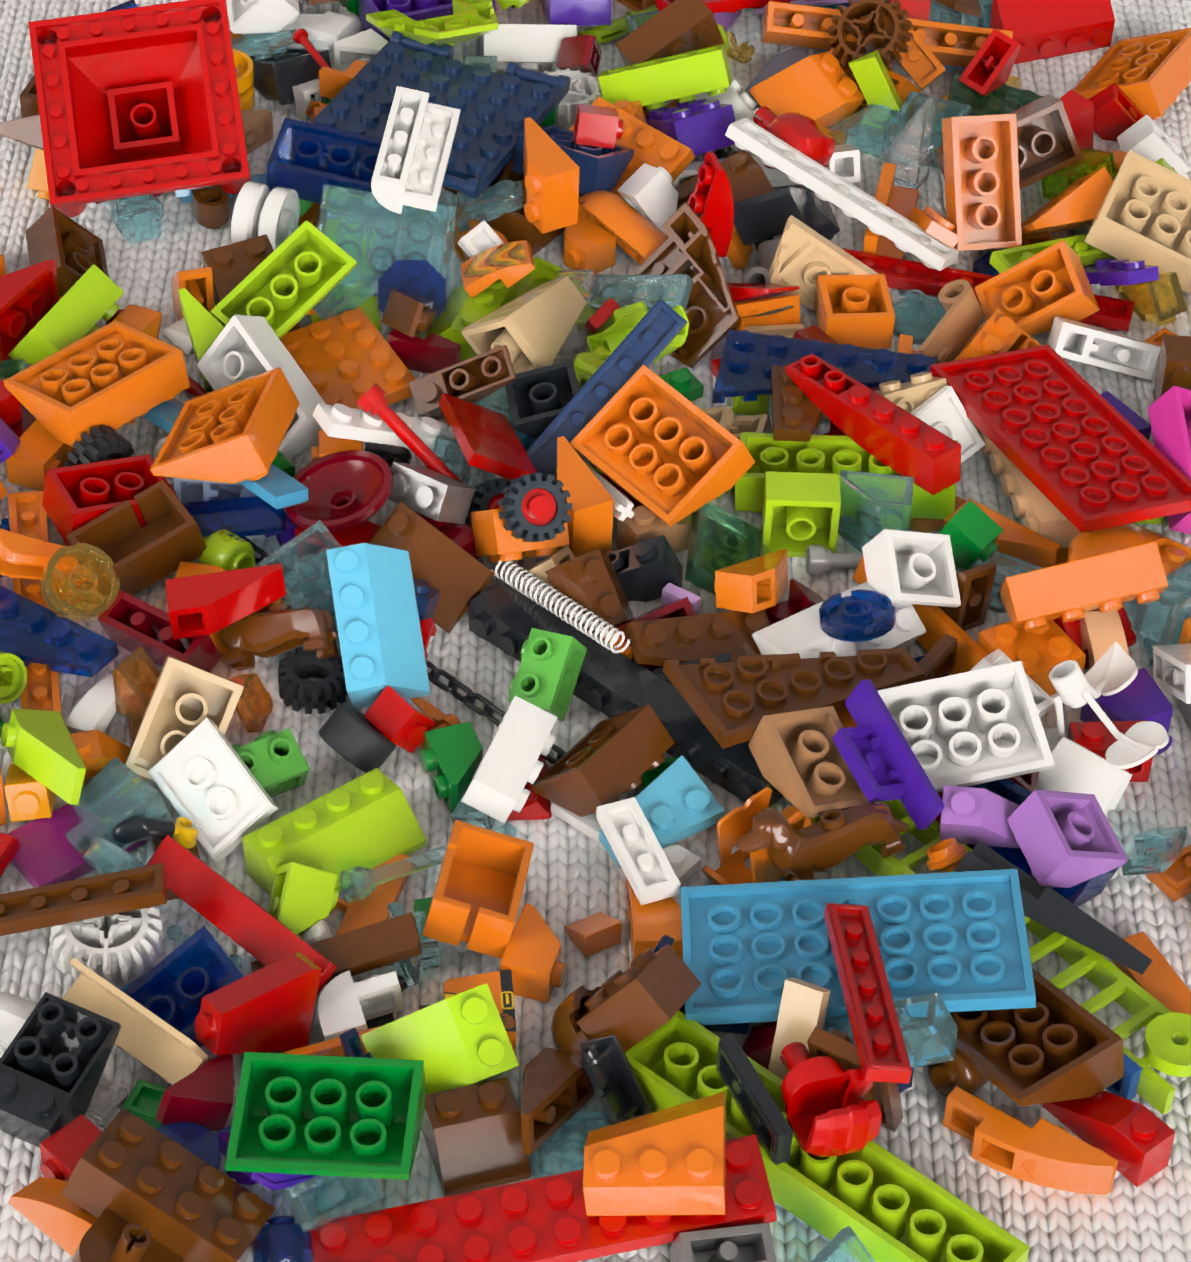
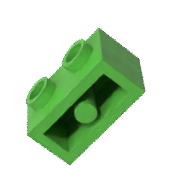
M531 628L529 638L525 640L521 648V662L517 675L510 682L508 701L511 703L516 695L558 717L557 720L564 721L587 648L572 636Z
M289 728L278 733L275 730L264 732L256 737L254 742L242 747L239 744L231 745L270 798L304 785L310 767Z

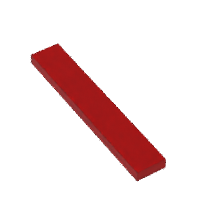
M167 835L145 865L163 863L167 874V888L263 965L267 966L292 953H302L321 968L317 995L338 967L171 836Z
M826 903L824 919L864 1080L909 1084L912 1069L869 908L866 905Z

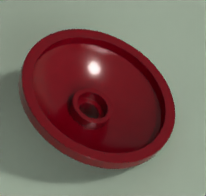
M348 450L323 456L303 467L293 477L308 488L309 500L285 507V510L293 523L311 531L337 532L355 527L375 515L389 498L393 488L391 470L384 459L366 451Z

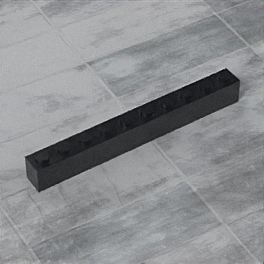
M501 580L469 602V630L479 638H483L502 650L506 655L512 656L520 662L521 648L525 640L529 638L531 628L574 637L587 648L573 691L574 696L610 718L650 704L675 742L666 753L674 758H679L683 755L695 771L708 778L712 783L737 796L744 803L748 798L766 787L772 789L768 808L783 797L763 777L748 746L750 740L722 749L675 686L625 655L621 653L615 654L606 647H603L596 640L583 634L580 630L572 627L560 617L552 614Z

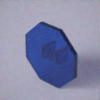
M397 260L378 279V309L383 314L391 289L394 288L434 301L432 309L437 311L435 319L446 309V279L427 260Z

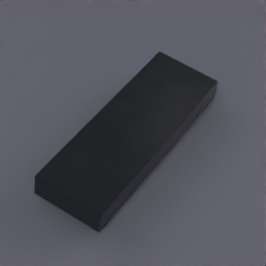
M734 1034L721 1038L718 1043L716 1070L772 1163L774 1162L777 1165L789 1161L793 1135L791 1127Z

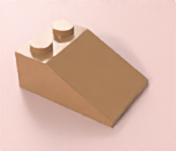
M833 706L765 715L762 717L748 744L763 777L807 818L820 817L823 812L830 809H841L844 811L864 803H869L832 740V737L839 728H844Z

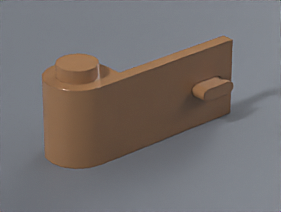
M966 280L952 281L946 284L938 294L946 314L918 349L928 371H930L931 365L954 361L985 318L970 283Z

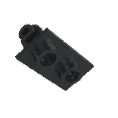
M616 1035L583 1041L579 1044L582 1049L579 1052L582 1057L579 1063L585 1069L595 1091L602 1089L604 1094L599 1099L609 1117L610 1125L653 1111Z

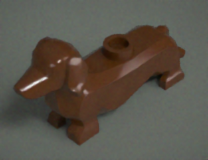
M273 604L268 607L267 613L248 615L217 631L218 639L228 649L222 655L221 662L225 665L231 664V668L236 671L254 669L255 655L263 658L274 657L303 644L305 651H316L318 659L339 657V650L336 645V639L339 638L338 631H336L332 614L326 609L311 607L292 609L288 604Z
M864 803L844 811L841 809H830L821 814L820 821L800 830L792 829L787 818L781 812L771 808H764L755 814L752 829L736 841V846L746 853L768 848L770 858L783 871L782 876L785 881L815 880L814 872H825L835 868L866 845L873 846L884 843L880 848L884 858L906 850L899 832H907L909 825L895 819L889 806L885 803Z

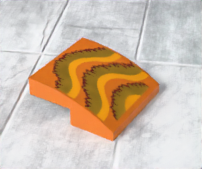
M527 240L514 241L492 247L471 257L460 265L463 286L471 298H474L498 279L507 288L511 287L535 269L531 245Z

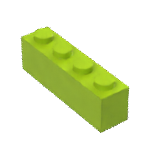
M724 44L602 71L598 76L604 100L611 104L619 100H628L629 102L640 100L641 105L646 106L647 110L665 106V101L677 99L678 103L688 102L696 99L695 94L707 92L708 96L719 95L727 92L726 88L730 87L733 82Z

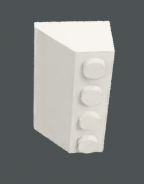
M234 315L197 366L214 391L281 367L300 403L293 421L290 423L285 434V438L278 449L284 455V458L290 459L318 442V431L322 428L312 414L318 403H326L264 317Z
M865 582L763 628L751 636L762 655L799 653L801 659L819 658L820 652L834 651L836 657L857 656L859 650L905 648L927 631L912 604L893 603L868 582ZM871 605L884 610L890 617V624L877 635L867 638L850 639L831 633L826 627V619L832 612L842 607ZM852 606L837 611L842 613L853 611L848 614L854 616L857 613H862L859 614L861 616L855 617L852 623L848 624L847 622L853 616L846 622H840L844 623L840 625H844L846 628L850 627L851 629L847 632L831 630L839 634L849 633L854 628H857L850 636L852 637L858 629L864 628L867 631L862 637H865L869 633V629L866 627H869L872 622L887 625L888 619L885 613L879 609L868 606ZM823 616H824V618H823V621H822V626H823L824 630H825L827 633H825V632L823 631L822 627H821V620H822V617H823ZM860 617L863 618H861L856 624H859L864 618L866 621H871L870 624L866 622L864 625L862 624V626L854 625V623ZM829 618L831 621L828 622L836 623L838 620ZM872 626L870 630L879 632L882 628ZM871 631L869 635H873L877 632Z

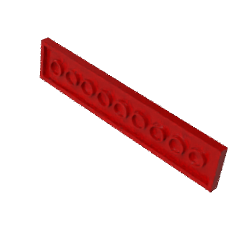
M755 1134L726 1140L725 1215L587 1216L583 1191L584 1169L308 1224L314 1262H579L672 1243L679 1233L770 1223L777 1221V1216Z

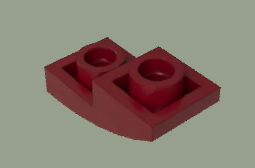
M396 329L388 334V344L409 370L431 374L461 362V345L434 333H431L426 339L411 337Z

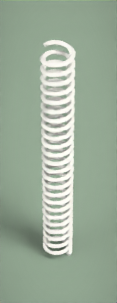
M501 560L497 563L495 572L493 569H490L498 579H501L532 601H535L552 614L560 617L572 627L591 637V639L596 640L597 643L613 653H621L628 647L630 639H627V643L621 650H615L624 642L625 634L623 631H619L618 628L609 625L607 621H604L587 608L569 599L562 592L544 583L543 580H539L538 577L519 567L518 564H514L513 561H506L500 573H498V568L502 563ZM619 635H621L622 639L617 646L613 647V644H615V642L619 638Z

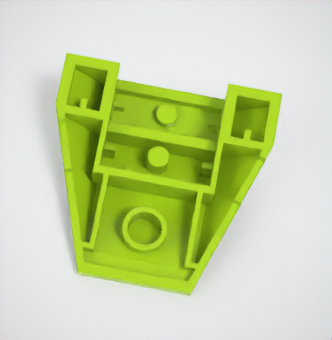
M452 0L453 15L419 21L395 9L366 14V20L389 39L393 31L402 33L403 36L425 45L436 44L442 46L445 43L455 48L456 43L466 42L498 29V21L492 0Z

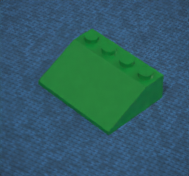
M244 1052L225 1162L226 1171L410 1180L422 1130L426 1099L424 1060Z

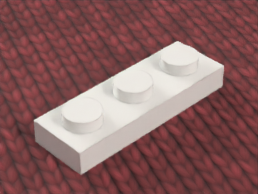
M632 797L596 807V819L640 904L644 905L680 895L681 883L636 798Z

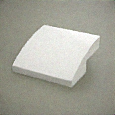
M1063 737L1051 752L1055 763L1054 768L1039 771L1037 790L1094 794L1106 816L1109 810L1116 809L1133 774L1124 769L1113 768L1103 757L1069 738Z

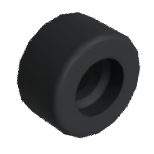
M341 703L319 730L321 738L334 751L365 773L375 768L379 769L396 748V744L387 739L364 717L362 712L346 703Z

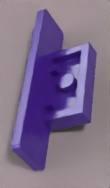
M870 679L861 680L845 701V705L857 726L839 728L832 737V740L869 803L900 799L917 829L925 830L944 809V803Z

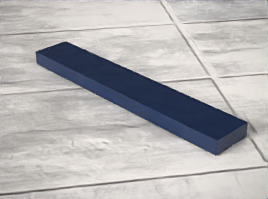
M661 298L526 451L537 473L554 476L556 473L557 438L564 436L570 443L642 365L648 368L688 323Z

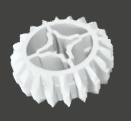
M555 68L554 72L544 71V74L555 77L564 75L571 79L569 91L559 103V127L569 129L575 123L577 104L591 105L598 96L603 99L598 76L593 77L592 72L582 73L579 69L572 71L569 68L561 71Z
M153 906L55 925L51 928L49 938L50 946H52V955L56 963L60 964L64 974L72 973L75 981L81 973L69 963L72 957L109 983L120 980L126 985L129 976L142 978L144 968H154L156 958L161 957L165 928L162 925V916L159 913V909Z

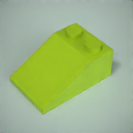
M487 983L446 998L361 1035L369 1058L424 1060L426 1094L486 1082L512 1072L519 1066Z

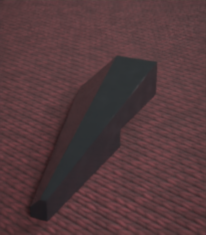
M980 840L972 851L967 852L954 870V872L1018 869L1024 917L1142 975L1153 961L1049 886L1047 888L1039 886L1036 880Z

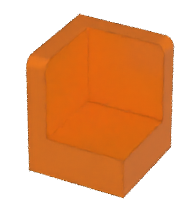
M356 59L345 72L322 67L319 70L320 96L333 99L365 67L367 62Z

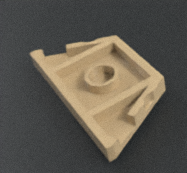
M791 215L787 219L768 276L772 284L798 285L799 290L788 292L787 294L798 293L800 295V302L815 312L814 302L817 275L878 273Z

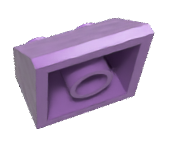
M1034 790L1007 819L1015 836V841L1021 848L1031 868L1032 875L1037 880L1039 886L1070 888L1118 868L1128 861L1094 794Z

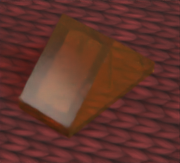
M142 646L137 648L112 670L116 711L139 723L142 722L161 673Z

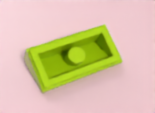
M878 50L848 63L874 119L902 112L904 105Z

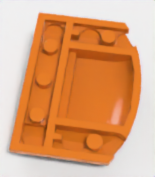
M1136 523L1095 530L1093 532H1080L1072 540L1068 549V562L1156 541L1168 582L1167 588L1191 576L1190 547Z

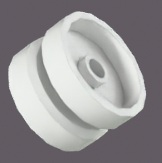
M252 181L246 182L241 188L234 206L231 222V244L267 234L273 250H275L298 228L300 201L297 191L279 186L270 191L269 186L266 184Z

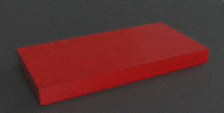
M446 393L442 394L438 402L439 407L470 466L510 480L519 478L521 475L537 473L506 415Z

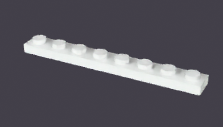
M746 117L729 125L725 136L735 141L734 143L738 148L751 151L760 157L765 165L781 170L787 174L788 179L792 182L803 184L814 191V195L819 199L830 201L841 208L840 210L844 215L857 218L868 225L867 227L871 232L887 237L895 242L894 244L898 249L914 254L928 268L941 271L955 262L959 251L926 233L910 220Z

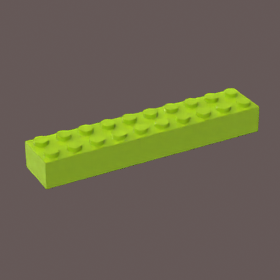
M680 1010L668 1022L625 1052L653 1109L651 1113L725 1091L726 1140L755 1135L716 1070L718 1043L721 1038L696 1021L686 1020L685 1014ZM748 1057L788 1122L781 1099L783 1080ZM792 1135L790 1160L775 1165L757 1138L773 1200L861 1262H1027L1030 1246L874 1141L866 1144L861 1151L855 1153L820 1157L805 1152L794 1135Z

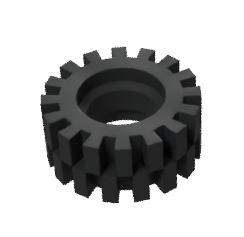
M100 425L98 429L95 426L90 428L89 435L86 432L81 435L82 441L80 443L74 442L72 446L75 450L68 451L66 457L70 460L65 461L64 467L131 457L134 454V449L131 448V443L112 427Z
M302 646L295 648V654L288 651L285 654V659L281 658L279 661V696L287 707L292 704L294 711L299 712L301 708H305V714H312V709H318V713L322 714L325 713V707L328 706L331 710L337 708V702L343 703L345 695L348 696L342 656L318 659L316 651H305ZM310 677L322 678L318 681L303 680Z

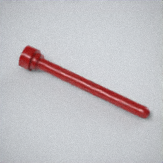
M377 383L355 402L364 413L369 411L372 416L377 414L429 469L463 483L387 405L389 400L384 396L386 392Z

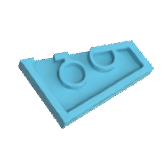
M683 755L635 797L662 849L717 824L725 814V810ZM600 829L599 841L619 869L622 868L604 832Z

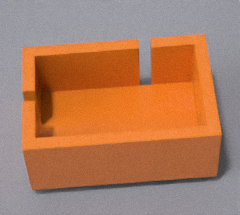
M455 820L422 936L459 946L460 941L468 943L466 949L502 959L516 922L534 843Z

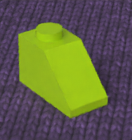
M289 862L277 867L267 911L298 935L329 916V912L334 910L339 896V890L335 888L338 875L295 862Z

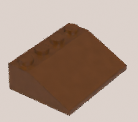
M1033 968L1036 1008L910 1014L1020 1106L1089 1098L1124 1077L1123 1038Z

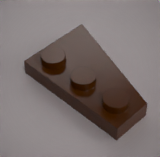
M788 365L771 366L773 441L810 442L822 418L821 409L785 373V367Z

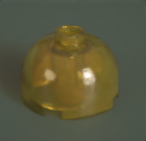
M76 543L74 546H64L52 555L44 565L39 583L41 596L52 612L58 617L71 622H85L99 616L110 608L117 599L120 579L119 577L116 578V573L113 569L115 564L105 552L87 543Z

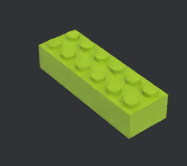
M741 432L740 441L744 443L755 463L735 484V511L762 512L766 471L839 474L841 493L840 515L894 517L897 519H946L955 511L956 483L932 495L892 470L890 466L880 462L855 443L849 436L813 435L810 442L773 441V433Z

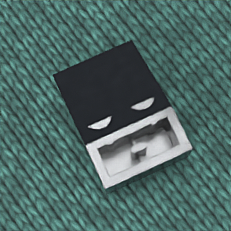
M45 992L0 1058V1131L40 1148L42 1141L81 1114L85 1116L121 1029L120 1023Z

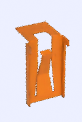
M793 293L740 303L735 302L741 321L736 325V333L731 334V341L729 343L745 354V327L800 324V295ZM792 305L791 308L775 314L754 316Z

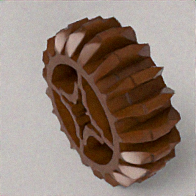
M848 0L850 4L848 8L839 5L838 9L842 15H832L831 20L835 26L828 28L829 34L833 36L828 40L831 48H834L832 54L836 59H840L839 62L843 68L848 67L849 62L872 53L878 48H883L879 51V54L888 71L893 69L891 64L893 60L902 63L903 59L900 52L909 53L910 48L906 42L913 40V35L909 32L913 25L910 20H906L909 14L906 9H901V3L898 0L893 2L891 0H860L857 2L855 0ZM867 14H870L867 18L863 20H858L859 18ZM885 16L890 18L895 24L893 37L883 30ZM848 31L858 38L855 52L847 46Z

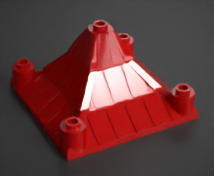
M187 0L28 22L51 206L68 217H75L85 210L87 203L95 201L100 202L124 197L129 198L153 193L187 190L210 185H220L225 192L237 195L243 185L251 181L226 0Z

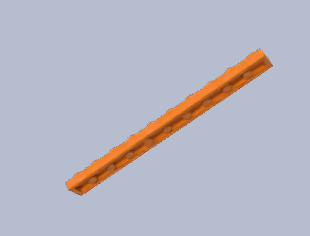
M44 491L8 494L11 532L22 535L25 533H35L42 540L49 542L47 512L42 506ZM13 578L18 657L24 662L27 669V684L25 690L20 695L21 709L59 711L62 716L53 586L47 580Z

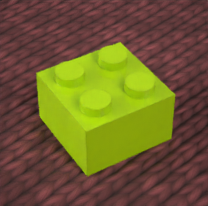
M766 471L761 520L762 556L781 549H787L788 557H806L807 545H823L824 549H831V553H836L841 507L839 474Z

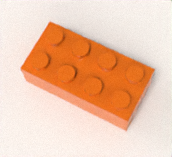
M1016 114L964 116L942 119L946 217L949 222L955 225L953 231L960 236L954 249L957 251L1022 246Z

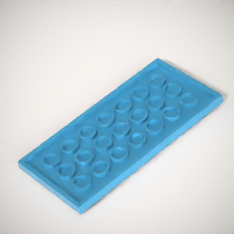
M1018 869L680 887L683 962L702 983L685 1002L686 1020H694L700 1025L777 1021L785 979L791 977L830 990L825 1019L849 1018L824 919L826 903L868 906L897 1015L1036 1008V993Z

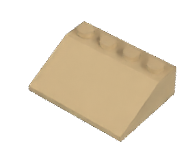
M1128 150L1084 242L1118 259H1130V261L1145 260V265L1158 266L1160 280L1191 294V180Z

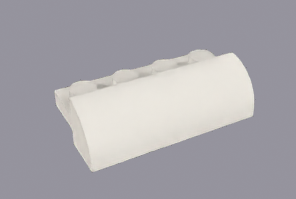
M397 86L372 176V193L382 206L399 214L402 213L403 205L436 212L460 117V109L428 103L429 93Z

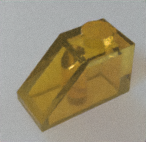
M1159 272V280L1133 285H1115L1116 290L1124 300L1135 302L1134 312L1142 321L1156 322L1157 326L1166 325L1177 320L1175 315L1187 311L1176 272Z

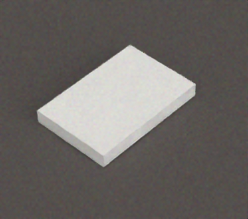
M208 718L204 719L148 771L179 815L190 819L192 828L194 827L198 830V841L212 860L216 862L222 861L243 841L242 837L257 829L278 809L216 724Z

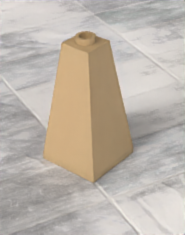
M568 276L542 283L466 326L461 333L477 355L506 345L515 374L552 365L583 310L586 301Z

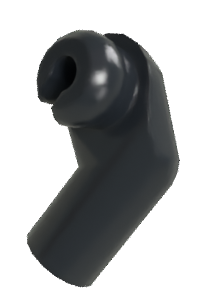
M365 442V451L376 454L385 461H391V468L393 462L410 464L409 460L412 459L410 450L405 447Z

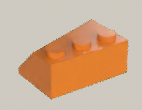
M725 1091L589 1131L584 1146L583 1191L587 1216L725 1215Z

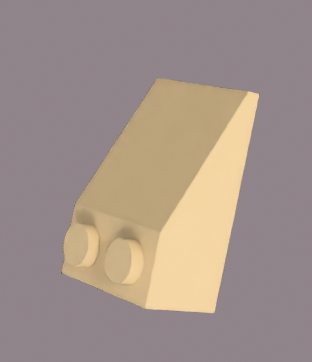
M167 656L124 770L154 781L148 771L206 718L212 720L222 734L225 735L244 686Z

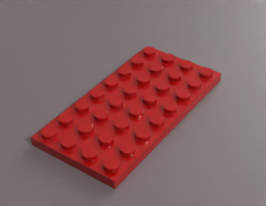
M1049 345L930 366L929 372H931L933 377L946 378L947 386H952L966 411L967 417L1081 533L1191 511V481Z

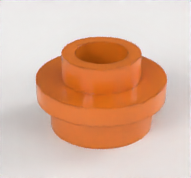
M956 838L942 840L926 851L929 858L927 865L930 870L939 869L940 873L950 872L956 869L967 851L964 845L958 844Z

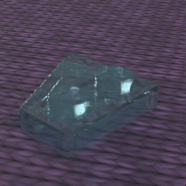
M512 180L500 181L494 186L487 187L477 199L466 197L464 192H457L456 220L459 232L470 229L468 221L484 215L485 220L488 222L500 217L502 214L524 207L525 197L522 180L516 182Z

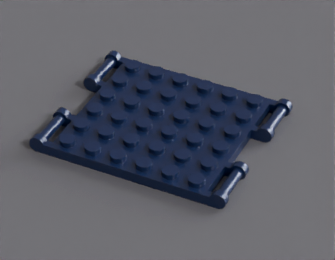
M393 31L390 41L303 130L298 129L293 138V148L305 151L307 148L343 158L345 163L356 165L363 157L377 160L397 86L429 93L428 103L460 109V117L442 186L464 192L466 197L477 199L513 158L517 133L524 132V119L531 117L540 126L568 93L571 79L564 75L555 77L522 68L521 64L512 61L508 63L503 75L491 72L488 68L472 67L462 64L458 60H453L455 50L452 45L445 43L442 46L436 44L425 45L403 36L402 33Z

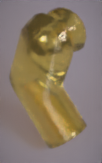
M731 32L725 33L730 44V48L726 53L727 57L742 64L750 62L755 54V47L752 44L748 46V42H743L738 46L735 34Z

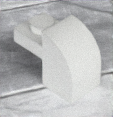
M350 970L334 977L323 988L317 1003V1013L325 1041L367 1030V1020L406 1009L396 971L383 975H373L366 980L356 983L353 982Z

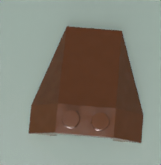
M685 202L661 226L670 237L626 280L612 274L590 298L601 305L608 299L613 298L621 306L620 308L643 301L648 311L660 298L671 308L681 305L689 320L688 335L685 343L668 355L693 368L741 320L709 230L699 216Z

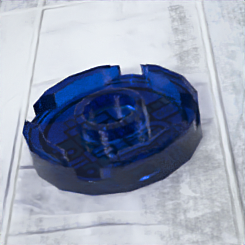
M859 589L851 591V596L843 598L842 593H838L822 603L819 609L820 627L825 634L837 640L849 642L869 641L882 637L893 629L896 623L895 605L894 607L892 606L889 597L876 591Z

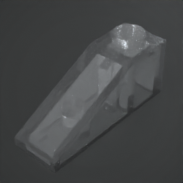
M932 94L890 146L885 148L881 154L879 161L881 167H883V163L896 164L894 182L896 186L918 189L929 178L938 95Z

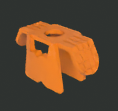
M769 787L748 798L743 806L734 808L717 823L720 867L714 871L704 865L701 869L702 873L714 884L775 882L782 877L783 871L770 858L768 848L748 853L738 849L731 854L732 847L736 846V841L752 829L755 814L764 808H768L772 789ZM794 805L786 807L781 812L794 830H800L815 823L814 818H807ZM748 858L751 859V870L744 864Z

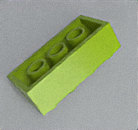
M306 220L220 301L210 313L224 327L234 315L264 317L278 338L281 339L357 266V261Z
M378 768L242 837L246 874L270 896L277 867L289 862L299 863L338 875L335 888H338L340 893L358 883L363 873L398 854L410 855L427 846V839L401 788Z

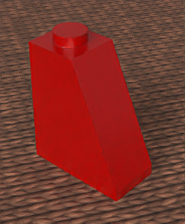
M292 953L202 997L200 1012L196 1016L194 1024L195 1038L214 1055L290 1051L308 1046L321 968L302 953Z

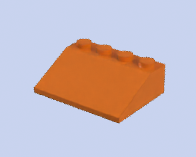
M1191 28L1117 40L1073 90L1086 99H1090L1115 82L1144 115H1148L1152 120L1162 117L1165 110L1176 101L1177 96L1183 89L1188 87V83L1191 81Z
M117 320L4 380L5 387L57 440L73 447L72 445L75 441L78 443L82 441L81 435L84 432L89 435L90 428L96 426L99 429L100 425H105L117 431L123 424L147 414L153 407L175 398L178 393L190 387L181 349Z
M642 365L570 442L571 446L669 527L731 489L755 463L742 441L645 365Z
M281 367L186 401L150 468L153 476L238 483L246 479L256 481L267 475L300 404Z

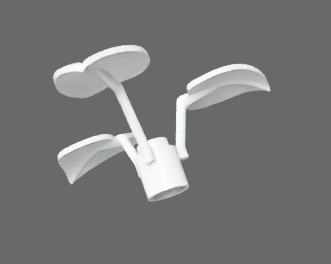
M1117 642L1109 648L1085 675L1074 660L1061 662L1050 671L1049 679L1057 693L1051 696L1055 703L1057 730L1052 727H1043L1051 752L1059 741L1065 737L1063 703L1071 708H1079L1088 703L1111 734L1118 740L1107 749L1105 754L1106 760L1113 768L1128 769L1135 767L1150 759L1158 752V749H1162L1168 744L1169 735L1166 729L1159 723L1152 721L1138 722L1125 734L1121 733L1094 700L1100 695L1110 696L1120 692L1138 674V667L1135 661Z

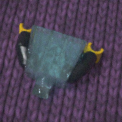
M116 757L96 776L86 779L81 790L79 804L72 805L81 822L66 833L69 842L80 853L97 840L113 853L121 852L135 842L149 838L165 839L167 835L176 839L187 849H190L196 845L198 830L194 827L192 828V822L187 817L177 818L174 824L159 792Z

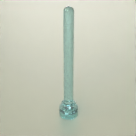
M511 824L491 829L492 831L515 837L517 834L516 828ZM447 844L370 870L368 867L362 868L361 866L344 870L340 873V885L343 894L348 901L356 902L368 898L371 892L375 891L377 885L439 865L443 861Z

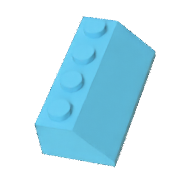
M368 543L326 550L346 690L353 707L358 709L372 706L387 685L409 698L431 695L409 552Z

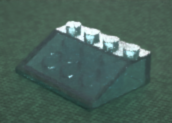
M324 184L316 228L357 261V266L333 289L389 298L391 289L394 288L423 297L430 289L436 287V300L444 305L455 231L456 207L438 204L436 212L403 205L402 213L399 214L382 206L372 192Z

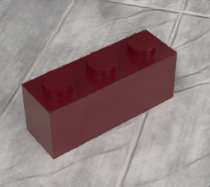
M122 590L117 592L97 618L112 643L162 668L167 656H171L211 672L222 657L209 635L173 640L169 614Z

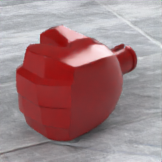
M763 106L756 111L755 115L759 118L753 117L755 124L826 168L834 153L835 143L833 136L820 123L796 112H787L778 117L767 106ZM765 165V167H767V168L776 169V168L769 167V166Z
M801 1042L790 1043L782 1049L781 1054L784 1056H780V1060L789 1072L784 1077L781 1085L782 1104L793 1135L805 1152L820 1157L847 1155L861 1151L866 1144L878 1136L882 1113L877 1100L862 1101L863 1097L873 1086L872 1081L864 1080L862 1069L845 1071L838 1061L829 1056L811 1058L805 1044Z

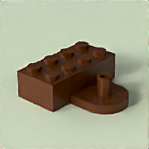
M124 1108L120 1110L81 1156L61 1193L97 1217V1220L84 1234L76 1248L73 1262H242L257 1242L276 1209L255 1193H252Z

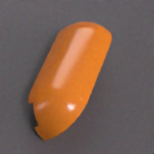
M597 190L586 193L578 199V211L615 236L616 245L639 265L669 238L622 197L613 192Z

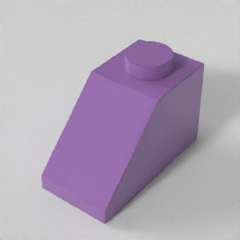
M943 785L942 801L944 809L941 811L939 842L948 838H956L960 844L976 845L980 840L987 846L1020 848L1007 822V819L1019 805L984 788Z

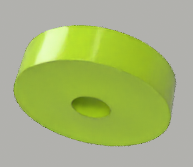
M1178 1012L1165 1013L1155 1017L1148 1024L1143 1040V1052L1149 1063L1157 1070L1176 1077L1191 1076V1015Z

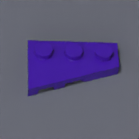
M1113 257L1095 260V266L1084 268L1090 285H1133L1159 280L1158 266L1145 265V260L1130 261V259L1115 260Z

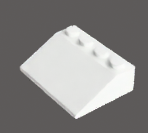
M1021 661L878 690L880 697L937 793L943 792V785L967 787L1048 770L1055 766Z

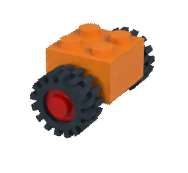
M532 473L521 475L519 478L506 480V478L488 480L477 485L468 516L465 520V523H470L473 529L476 557L488 556L489 563L499 562L500 560L501 562L523 559L522 551H524V558L554 555L558 552L557 547L570 545L567 523L570 522L571 516L567 515V511L573 510L572 503H567L566 499L570 497L569 491H563L561 488L564 484L560 480H553L554 476L550 474Z

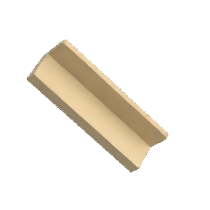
M74 957L69 961L81 975L62 999L120 1023L121 1029L114 1045L170 1085L177 1083L212 1060L195 1042Z

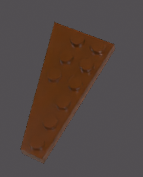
M905 648L859 650L857 656L836 657L834 651L820 652L819 658L801 659L799 653L739 656L737 662L716 663L714 657L699 658V664L680 665L679 659L665 660L663 667L665 675L722 749L751 740L762 717L765 715L833 706L835 711L839 712L847 709L845 701L861 680L870 679L878 691L924 681L926 674Z

